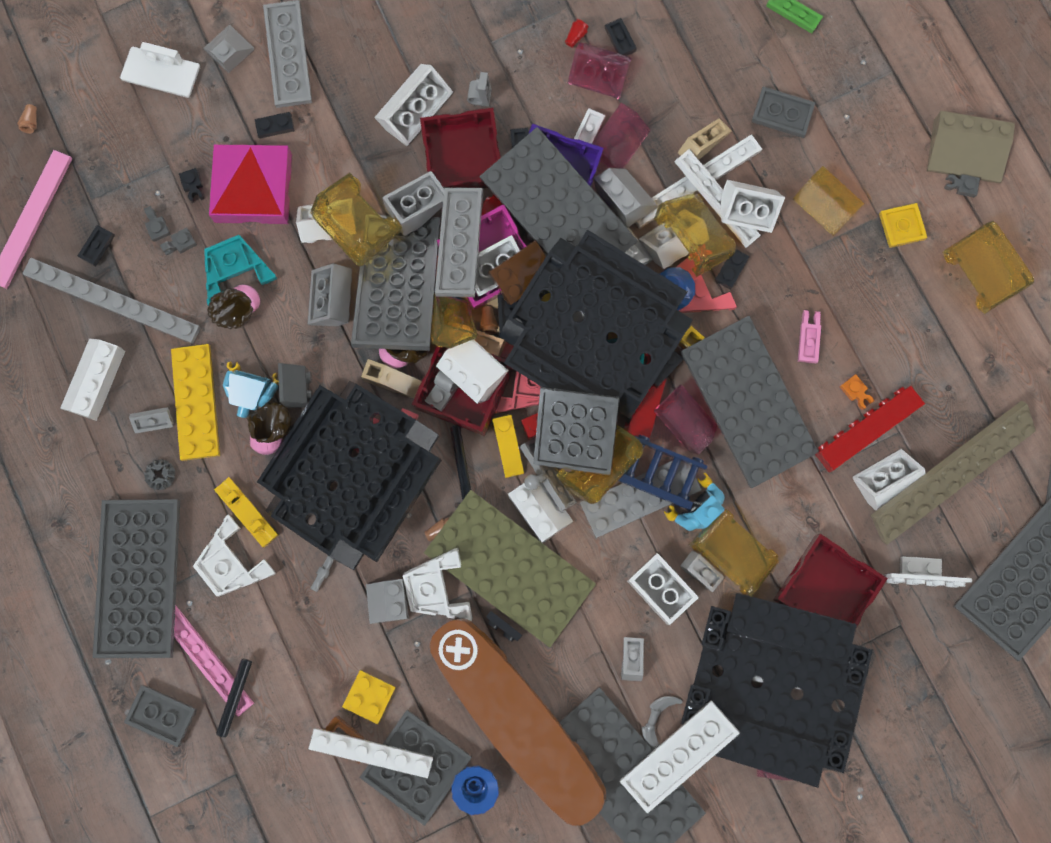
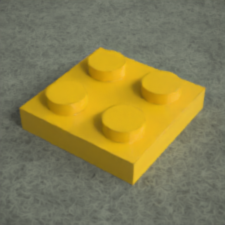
M917 203L883 210L879 213L889 248L927 239Z
M360 670L342 707L379 724L396 687Z

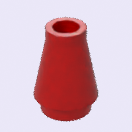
M577 19L572 23L565 44L574 48L588 33L589 26L584 21Z

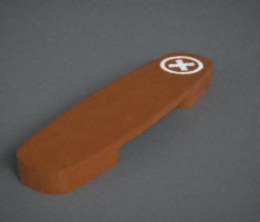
M464 618L454 619L439 628L431 638L430 652L462 704L491 743L526 784L563 821L573 826L584 825L591 821L605 804L607 797L606 788L579 744L570 739L543 701L507 661L506 654L473 622Z

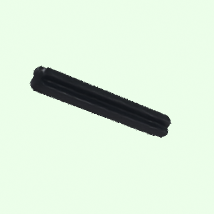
M456 425L452 426L450 430L462 500H464L471 490L461 427Z
M244 658L240 661L216 735L225 738L228 736L252 665L251 660Z

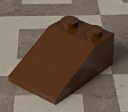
M535 240L488 271L489 276L509 305H512L521 298L546 256Z

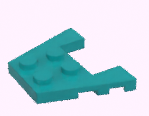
M240 235L204 249L208 306L211 302V297L221 292L219 283L252 269L255 270L261 285L277 280L276 275Z

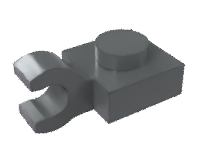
M151 206L144 208L149 219L145 226L151 240L155 242L171 235L162 216L157 218L156 212Z
M187 227L171 235L170 237L173 241L164 242L160 245L166 255L176 250L181 254L197 246Z

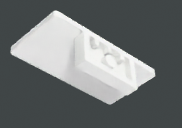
M142 42L140 48H130L120 79L125 82L189 98L200 65L183 60L176 50Z
M902 556L900 557V574L891 573L883 575L888 578L887 583L890 584L905 583L906 581L907 585H919L926 582V586H943L946 583V587L958 588L965 587V583H972V578L942 577V559Z

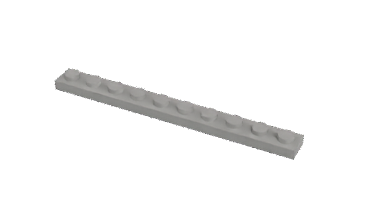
M33 258L29 259L22 273L24 276L191 344H194L201 329L200 326Z

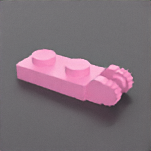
M803 311L798 362L818 363L821 334L820 312L816 311L813 317V324H808L809 311Z

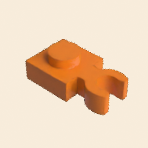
M856 374L840 386L851 402L855 399L858 400V406L862 410L866 408V405L863 403L864 400H867L870 404L874 402L872 396L864 393L868 388Z

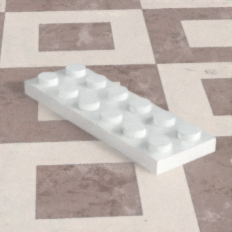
M711 700L621 778L620 783L648 813L739 735L740 732Z

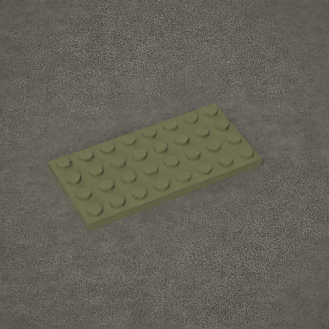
M470 490L424 552L429 558L434 559L450 550L458 548L461 567L445 570L549 648L596 585L595 582L472 490Z

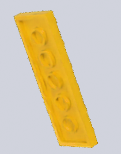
M204 344L171 349L180 460L187 461L220 456L211 346Z

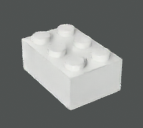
M658 553L627 581L667 625L675 621L699 598Z

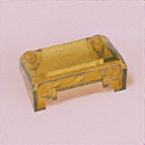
M349 172L316 195L311 208V215L358 266H363L401 231L402 227L394 218L388 217L384 220L360 195V181Z
M689 193L667 200L658 206L654 220L659 226L665 223L664 227L666 229L669 227L672 229L689 252L688 259L694 261L695 267L691 270L697 277L730 258L735 253L736 242L733 238L729 237L704 204L699 194Z
M989 221L942 252L947 263L952 265L959 264L979 295L976 297L975 304L983 314L993 310L1034 284L1031 272L1001 228L994 221Z
M617 425L611 475L578 470L567 472L562 468L556 476L573 495L590 504H595L642 456L643 445L639 439Z
M725 509L707 528L701 529L688 545L695 551H703L701 555L708 558L729 577L735 586H740L739 591L742 594L752 597L779 563L777 559L779 556L772 549L767 550L733 519L734 515L730 511Z

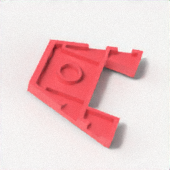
M708 242L704 243L677 266L689 272L695 281V296L689 305L679 310L681 313L708 310L720 311L724 309L734 310L737 308L731 292L712 299L697 265L714 259Z
M506 342L500 357L507 359L514 346ZM516 371L513 397H501L495 414L539 405L540 385Z

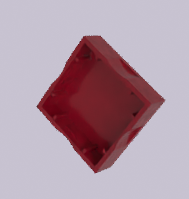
M486 108L455 115L443 114L420 118L427 161V173L432 171L443 188H488L480 179V175L501 158L494 109Z
M442 335L432 356L429 370L422 379L412 406L418 411L486 436L514 369L504 363L506 359L491 354L508 372L490 399L477 404L458 387L443 411L440 412L434 405H429L425 400L434 388L435 377L440 371L436 365L445 351L457 342Z
M817 534L813 537L773 600L785 606L854 623L858 626L865 610L875 600L888 578L864 562L856 560L843 548L822 534Z

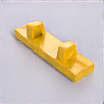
M230 477L214 489L263 548L279 536ZM240 497L237 501H235V502L232 504V500H233L234 498Z

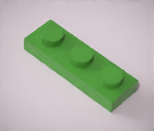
M769 0L766 5L769 9L811 34L823 18L822 15L796 0Z

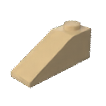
M719 118L687 138L678 154L681 156L690 149L696 158L700 160L728 136L732 130Z

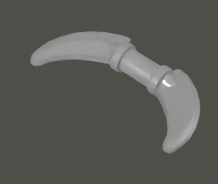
M664 696L651 703V714L648 723L642 727L644 740L651 749L655 750L660 745L655 735V725L658 716L667 707L674 704H682V700L679 698Z

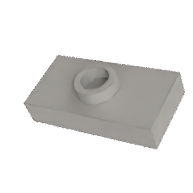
M168 407L132 413L129 416L135 434L171 428L174 424Z

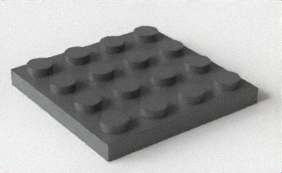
M541 387L533 464L611 475L620 397Z
M407 709L383 745L432 756L433 760L428 778L368 764L359 778L425 826L450 790L456 774L466 767L472 756Z

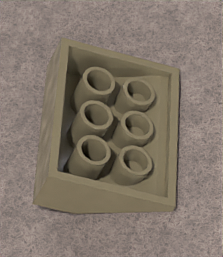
M940 111L933 120L927 171L955 176L963 174L978 177L982 181L1001 183L1013 141L1015 123Z

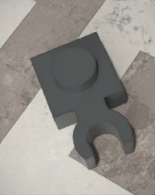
M950 174L945 179L952 182V185L946 184L944 186L946 190L957 189L956 194L974 198L978 194L980 181L978 177L961 174L958 179L955 175Z

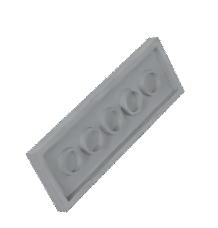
M299 0L263 5L275 106L280 108L312 103Z
M444 188L435 285L436 296L475 297L483 201L482 188Z
M672 461L656 469L652 479V486L660 488V485L663 486ZM680 462L670 487V493L678 496V493H681L691 468L689 464ZM646 473L635 477V479L641 481L642 478H645ZM696 477L688 496L701 491ZM624 483L580 502L595 538L672 504Z

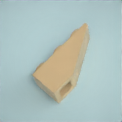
M369 359L361 376L364 382L413 399L422 382L396 369Z

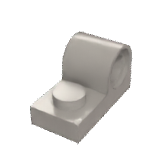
M480 72V78L470 82L467 101L470 104L489 107L492 89L488 73Z
M440 370L434 380L435 386L425 402L429 405H434L437 410L442 412L458 389V386Z
M691 551L680 565L686 573L696 578L711 592H714L725 578L705 558L694 551Z
M624 637L621 680L642 681L644 639Z

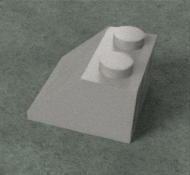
M403 579L366 585L370 624L409 619L407 594Z

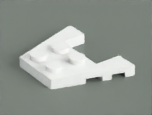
M230 515L224 518V522L215 532L211 542L205 547L193 565L217 597L276 574L265 559L248 572L228 547L225 541L241 529Z
M458 548L404 572L403 580L411 612L434 616L440 614L446 615L447 618L455 619L457 617L472 621L473 617L469 602L449 604L442 572L445 569L461 567Z

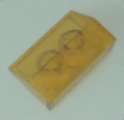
M824 166L807 181L793 198L795 202L833 236L864 205L855 194Z
M434 293L431 326L432 344L439 347L453 348L476 339L477 332L470 302L453 297H440Z

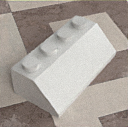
M420 64L374 118L387 132L408 146L421 131L420 118L433 116L451 96L453 91L432 65Z
M89 339L60 409L97 421L125 351L114 344L102 340Z

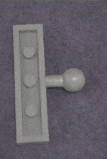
M536 438L525 442L520 448L537 476L530 474L525 478V487L529 490H535L542 482L561 512L576 504L575 498L555 467L533 464Z

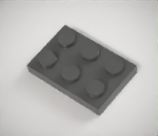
M762 87L751 122L804 138L816 102Z
M141 685L124 723L171 745L180 747L197 709L146 685Z

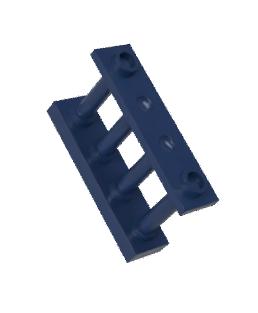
M640 434L638 437H632L631 441L636 442L637 446L627 470L624 473H618L616 481L691 510L693 502L689 501L690 497L688 495L698 470H706L708 467L703 464L704 460L697 457L690 459L649 442L650 438ZM646 446L656 451L645 478H642L640 481L634 478V472ZM662 454L673 457V461L663 486L660 485V488L652 486V479ZM682 461L692 466L681 493H678V496L670 493V487Z

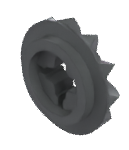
M153 460L152 463L147 465L144 472V481L155 490H164L174 482L175 469L166 460ZM154 470H163L162 475L165 479L159 477L156 479L157 475Z

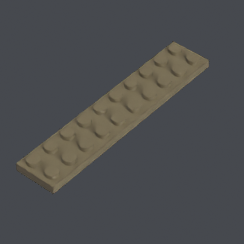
M1020 401L874 512L871 518L882 542L888 545L997 460L1031 436L1036 430L1028 404Z

